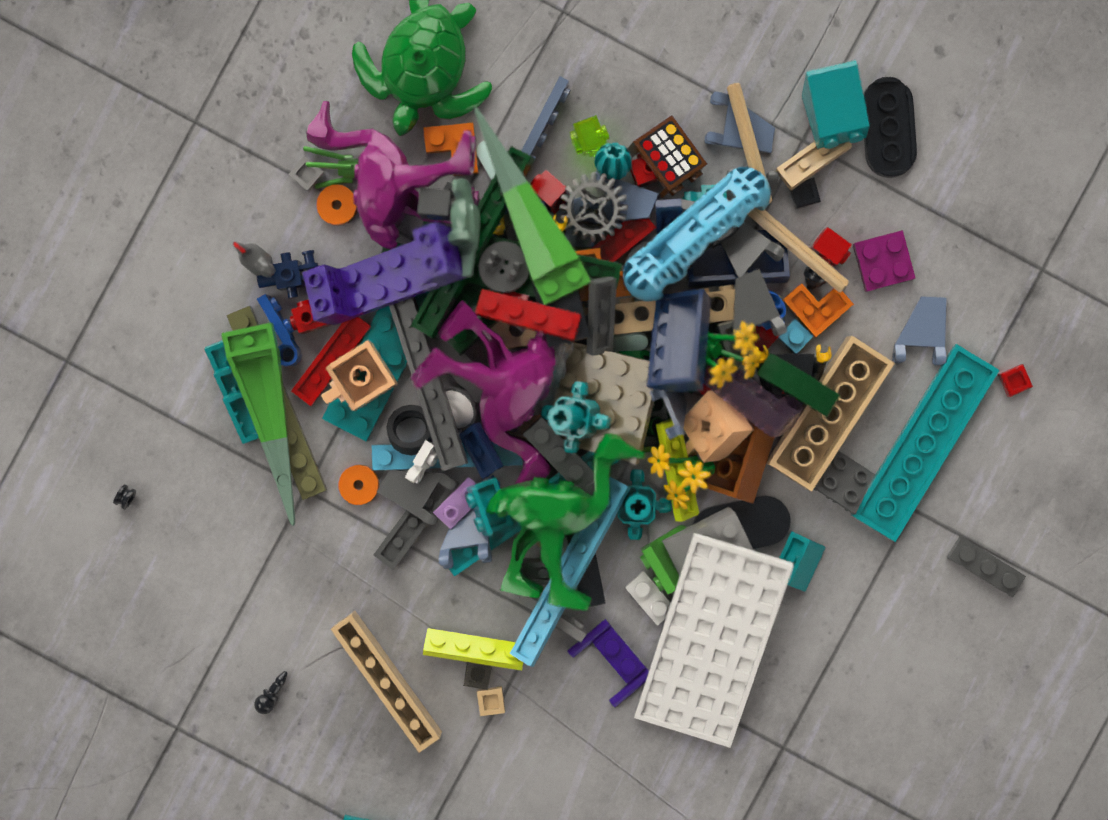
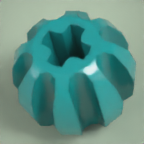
M617 142L612 144L606 143L597 151L594 163L600 176L606 174V178L609 181L612 178L620 180L630 171L632 156L625 146Z

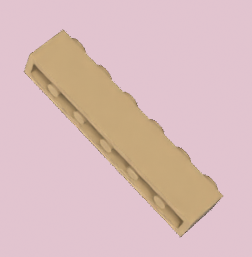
M353 611L335 624L331 631L417 751L420 753L440 739L441 729L358 613Z

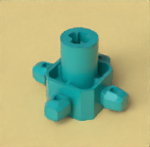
M575 381L572 386L571 393H573V396H562L555 401V406H543L541 416L549 421L550 426L557 435L567 436L564 439L563 448L568 453L578 452L581 443L579 439L590 438L596 433L597 429H609L611 423L609 416L599 414L600 407L595 400L585 399V395H588V384L580 381Z
M632 469L629 480L632 481V485L625 484L630 487V490L616 515L623 524H630V527H628L629 539L640 540L643 527H640V525H649L655 519L656 510L659 513L670 512L672 503L671 500H666V498L656 500L654 490L649 485H642V482H645L643 469ZM639 499L641 500L640 503L643 504L642 508L638 511H635L634 508L631 509V504H635L636 500Z

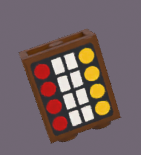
M672 115L637 138L627 148L632 158L637 154L641 155L665 189L659 194L661 198L669 193L671 196L676 195L684 188L682 184L687 180L691 183L696 181L703 175L701 170L707 165V162Z

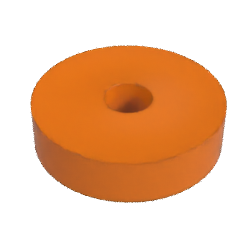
M330 185L323 189L317 198V211L320 217L327 223L335 226L349 223L357 213V205L354 204L353 199L354 193L342 185ZM340 201L342 204L341 208L334 209V202Z
M354 465L347 468L341 474L338 483L341 496L347 502L354 505H363L373 500L378 493L377 490L380 485L375 471L365 465ZM357 480L363 482L362 489H357L355 487V482Z

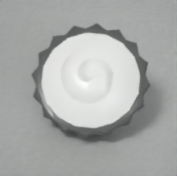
M445 387L444 389L457 429L465 431L476 422V402L466 390Z

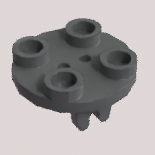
M505 241L491 245L481 255L479 262L480 277L485 285L493 291L513 293L522 287L528 279L529 268L522 248L514 243Z

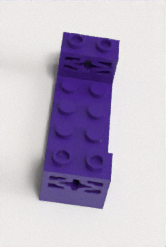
M434 222L413 230L415 241L340 269L323 264L303 272L313 320L337 325L466 278L462 275V260L459 248L449 242V234H451L453 229Z

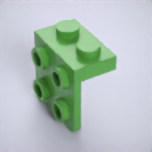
M684 525L675 527L641 548L644 554L640 556L647 570L650 568L654 570L656 577L653 578L660 592L665 589L668 595L675 591L679 574L662 540L685 529L686 526Z

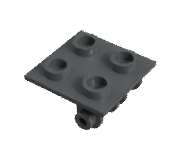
M838 451L813 490L819 491L827 499L830 498L833 503L839 504L846 511H850L855 515L875 474Z

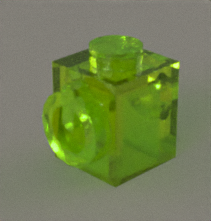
M597 115L574 123L573 131L569 132L577 155L581 153L583 156L589 154L590 158L595 157L600 147L607 143L606 140L610 139L606 126H600Z

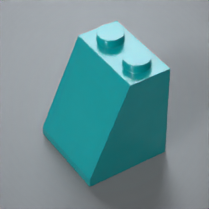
M854 60L807 71L802 90V100L817 149L824 147L831 149L841 143H857L866 138L870 126L857 61Z

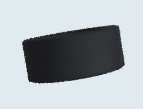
M401 406L388 418L386 426L388 438L391 445L398 452L411 456L417 455L425 440L433 442L421 406ZM408 418L421 419L426 426L425 435L416 442L408 443L401 441L396 432L400 422Z

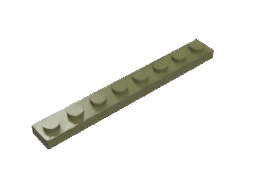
M251 306L226 315L233 331L259 325ZM283 384L291 473L302 500L326 491L327 488Z

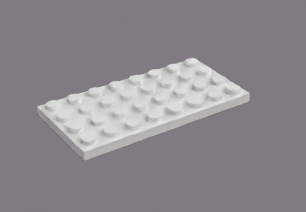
M694 533L634 718L731 748L793 569V563Z

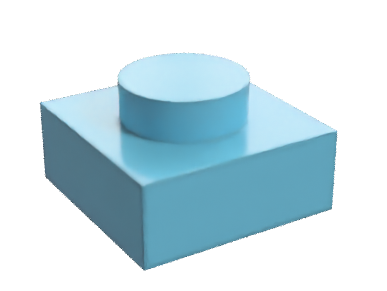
M794 319L786 327L787 332L780 335L778 339L794 354H797L813 335Z

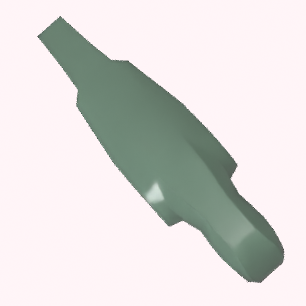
M459 178L452 181V189L456 200L450 212L453 230L449 234V242L454 246H458L462 252L463 277L473 276L475 252L478 249L480 213L472 198L471 184L466 179Z

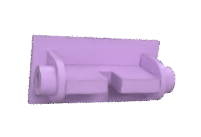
M469 477L433 512L450 529L471 510L465 497L468 494L466 487L477 483Z

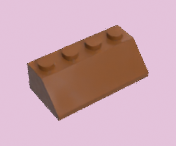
M730 391L753 431L727 457L720 461H713L715 465L714 474L703 480L707 484V489L754 504L784 407L750 396L738 398L736 392Z

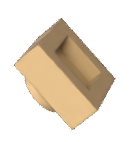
M502 686L477 690L480 716L505 713Z

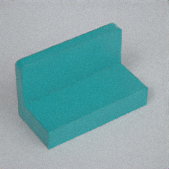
M791 531L779 557L781 560L793 563V569L787 585L805 592L826 547Z

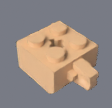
M366 341L326 367L333 379L329 383L332 388L321 396L326 404L333 402L337 398H339L341 403L346 400L352 411H357L398 385V382L372 341ZM359 370L362 372H367V375L365 376V382L362 380H357V377H359Z
M729 390L707 391L685 415L683 428L689 437L685 444L688 457L699 454L703 463L720 461L727 457L753 431Z

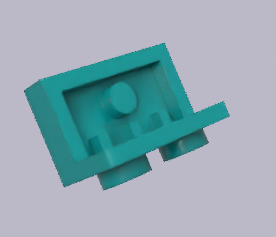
M496 477L466 487L468 492L465 495L469 508L474 509L477 517L474 518V523L479 533L482 532L485 536H491L493 532L513 525L510 515L498 517L497 514L491 515L486 512L490 499L500 489Z

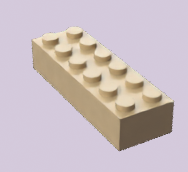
M854 336L846 337L819 382L841 395L828 417H825L803 404L771 452L766 464L806 490L813 491L895 363Z

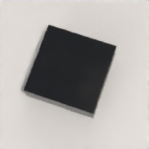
M815 178L807 179L792 191L790 190L795 209L821 202Z

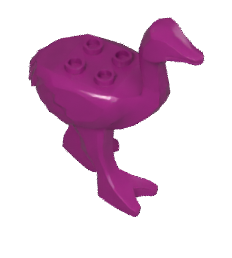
M323 101L319 113L308 125L307 140L318 148L336 151L366 147L359 156L358 164L355 165L354 175L355 179L358 180V189L354 191L353 199L354 204L357 205L363 225L372 241H375L384 248H396V240L400 237L397 228L406 216L421 219L417 213L419 192L416 188L429 187L440 178L448 175L473 176L476 136H472L471 131L464 130L457 150L449 161L428 166L408 165L407 158L402 150L387 135L375 129L346 133L335 131L331 123L329 101ZM472 187V198L477 206L479 204V191H475V188ZM421 219L422 221L430 222V223L437 222V223H447V224H451V225H452V223H451L450 221H438V220Z
M460 301L444 321L438 334L441 335L444 341H447L463 329H472L486 346L489 368L481 363H460L454 361L435 348L411 376L410 379L414 382L413 386L420 389L437 376L451 373L470 381L482 389L480 412L483 428L490 441L516 453L523 460V468L514 484L532 481L534 477L545 478L551 471L549 461L532 443L508 433L507 430L521 426L524 420L527 422L535 412L534 407L538 401H543L549 394V387L555 368V350L553 347H548L545 333L537 332L534 338L529 339L527 348L511 353L505 347L501 336L486 327L474 311L464 301Z

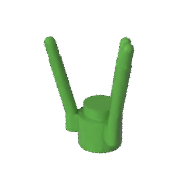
M303 147L304 151L339 159L338 163L306 162L307 167L338 169V176H343L342 178L317 183L315 185L316 189L342 183H353V178H355L354 169L355 165L359 162V158H353V155H342L317 148Z

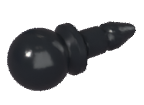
M287 671L278 675L269 690L264 689L263 694L256 698L254 707L258 713L268 714L273 710L274 701L279 699L276 694H278L286 681Z

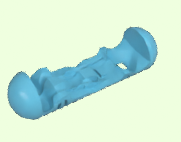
M750 167L733 169L655 236L652 242L649 241L646 247H642L626 261L622 275L628 292L642 301L661 299L664 286L680 281L687 274L689 265L703 253L708 243L719 239L731 227H739L743 224L747 214L754 208L761 211L767 208L770 202L771 190L766 177L758 170ZM727 190H731L736 195L730 202L723 197Z

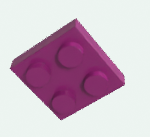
M903 230L852 244L865 292L916 279Z

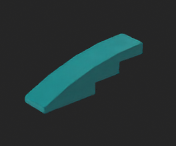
M223 340L206 346L204 350L214 370L213 375L222 392V400L242 444L258 439L257 431L226 358Z

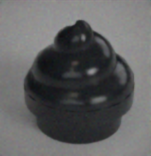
M805 268L803 275L808 290L826 284V281L811 268Z

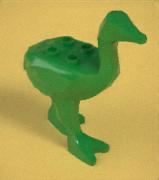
M605 434L598 443L593 457L595 488L593 496L580 487L574 486V482L560 480L559 484L549 483V479L534 477L532 481L509 485L497 490L490 499L486 512L491 515L497 514L498 517L510 515L522 525L520 533L513 541L511 561L503 578L500 591L531 598H540V593L543 592L544 586L524 576L521 571L523 559L527 551L540 541L541 560L548 570L551 580L548 604L578 610H589L592 598L571 588L563 578L562 551L565 535L578 533L600 518L609 506L610 469L613 463L621 458L644 459L645 453L634 448L618 435Z

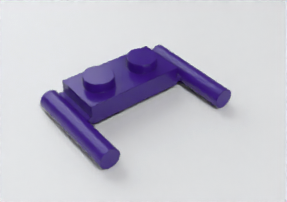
M604 619L586 634L582 642L578 641L567 651L574 658L592 642L594 643V646L627 684L609 699L610 703L616 708L645 683L649 670L611 624Z

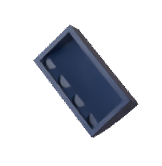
M756 230L771 242L784 248V256L780 261H775L764 251L747 272L751 273L760 269L766 284L787 283L790 278L788 249L766 230ZM721 243L715 249L711 247L693 261V267L687 271L688 288L735 286V279L738 278Z
M704 289L663 294L661 299L656 300L647 387L649 389L663 391L703 390L711 297Z

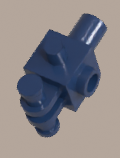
M314 250L302 252L305 261L303 265L299 260L292 261L290 252L281 253L282 263L272 264L276 272L271 278L256 275L259 288L276 286L280 291L287 290L288 299L297 298V288L306 287L303 271L318 267V263H315Z

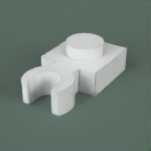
M425 440L413 460L414 465L405 476L412 483L419 484L425 470L429 469L430 466H434L438 461L433 442Z

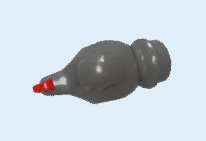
M233 242V246L238 252L239 260L245 268L258 276L263 275L271 278L276 270L272 265L273 260L269 253L257 244Z

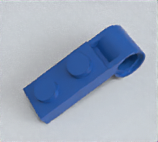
M264 294L257 298V301L270 323L274 324V329L283 343L278 346L280 348L281 365L296 366L302 359V352L294 340L295 337L292 334L294 329L288 318L284 320L279 312L282 310V307L276 297L271 298L270 295ZM287 348H291L294 351V358L290 362H286L283 358V352Z

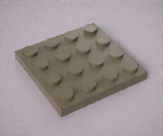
M574 341L571 345L566 344L552 405L555 406V401L562 396H573L571 390L575 381L586 382L588 384V395H585V399L595 400L600 407L599 414L607 415L611 418L609 429H597L596 433L590 438L579 439L581 442L579 448L595 452L598 443L605 434H615L634 448L642 451L654 404L650 391L655 389L647 387L649 361L606 350L603 354L592 356L586 353L587 345ZM638 458L619 459L633 464H639L640 462Z

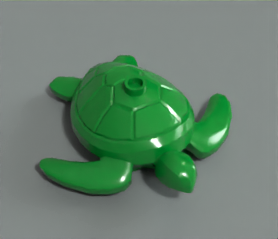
M409 0L412 14L404 18L389 35L383 49L382 72H379L362 42L358 41L353 45V64L363 87L379 100H386L392 94L399 102L392 120L393 128L398 136H404L414 128L419 119L418 108L432 106L434 114L438 118L450 120L466 115L474 110V107H479L489 97L492 85L488 81L482 82L463 93L452 95L462 77L466 63V48L460 29L469 24L476 14V9L471 3L458 4L450 13L441 4L429 6V0Z

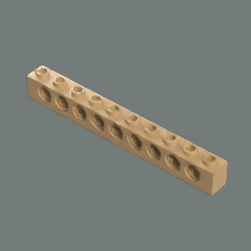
M734 285L720 286L719 291L709 292V288H702L711 299L717 298L721 300L723 305L719 312H715L710 308L709 324L733 320ZM634 297L619 299L620 304H615V311H620L624 319L622 323L614 324V335L653 331L656 301L635 302ZM582 304L583 312L586 317V315H588V308H585V304ZM642 307L647 310V320L639 321L635 318L634 312L637 308ZM498 322L491 328V330L501 336L507 349L527 347L529 339L534 338L537 333L536 331L525 329L521 336L514 337L510 333L512 325Z

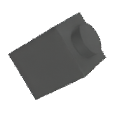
M420 188L417 213L421 219L451 222L450 212L456 199H454L451 190Z

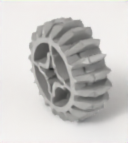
M596 172L591 173V180H588L587 175L584 173L581 175L582 183L577 178H574L572 183L575 188L570 185L565 187V190L570 195H561V199L567 202V204H560L559 209L567 210V213L561 215V219L564 220L565 216L569 218L570 221L567 223L566 228L568 229L574 225L576 228L572 234L576 236L579 230L582 231V240H585L587 235L591 234V241L595 242L597 234H599L603 241L606 239L605 231L611 236L615 235V230L612 226L621 229L622 224L617 219L626 220L627 215L620 212L628 209V205L620 204L621 201L627 199V196H618L617 193L622 190L621 185L615 189L611 187L615 183L614 178L608 184L605 183L606 174H602L599 181L597 180ZM598 187L607 193L600 197H595L590 191L587 192L585 188ZM577 193H579L582 197L581 200L583 201L584 208L576 215L574 199ZM612 199L614 214L612 219L608 221L604 212V205ZM604 200L597 209L600 211L599 213L592 210L584 214L590 206L588 202L591 201L592 204ZM591 217L598 223L600 222L602 226L591 227L581 221Z

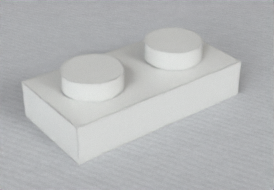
M643 570L625 588L658 626L666 619L671 602L662 591L660 592L656 584Z

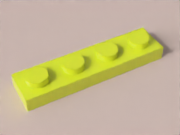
M672 419L655 424L659 444L664 445V454L669 453L671 455L670 458L688 457L684 435H678L672 439H669L665 430L674 426ZM685 463L668 464L670 470H665L667 484L670 486V481L673 480L678 488L686 479L680 476L678 471L687 470ZM691 489L686 492V495L690 498L689 501H685L688 509L685 510L680 506L678 509H675L673 500H671L675 521L683 522L699 514L696 494H693Z
M427 629L423 655L521 671L523 668V662L510 654L516 642Z

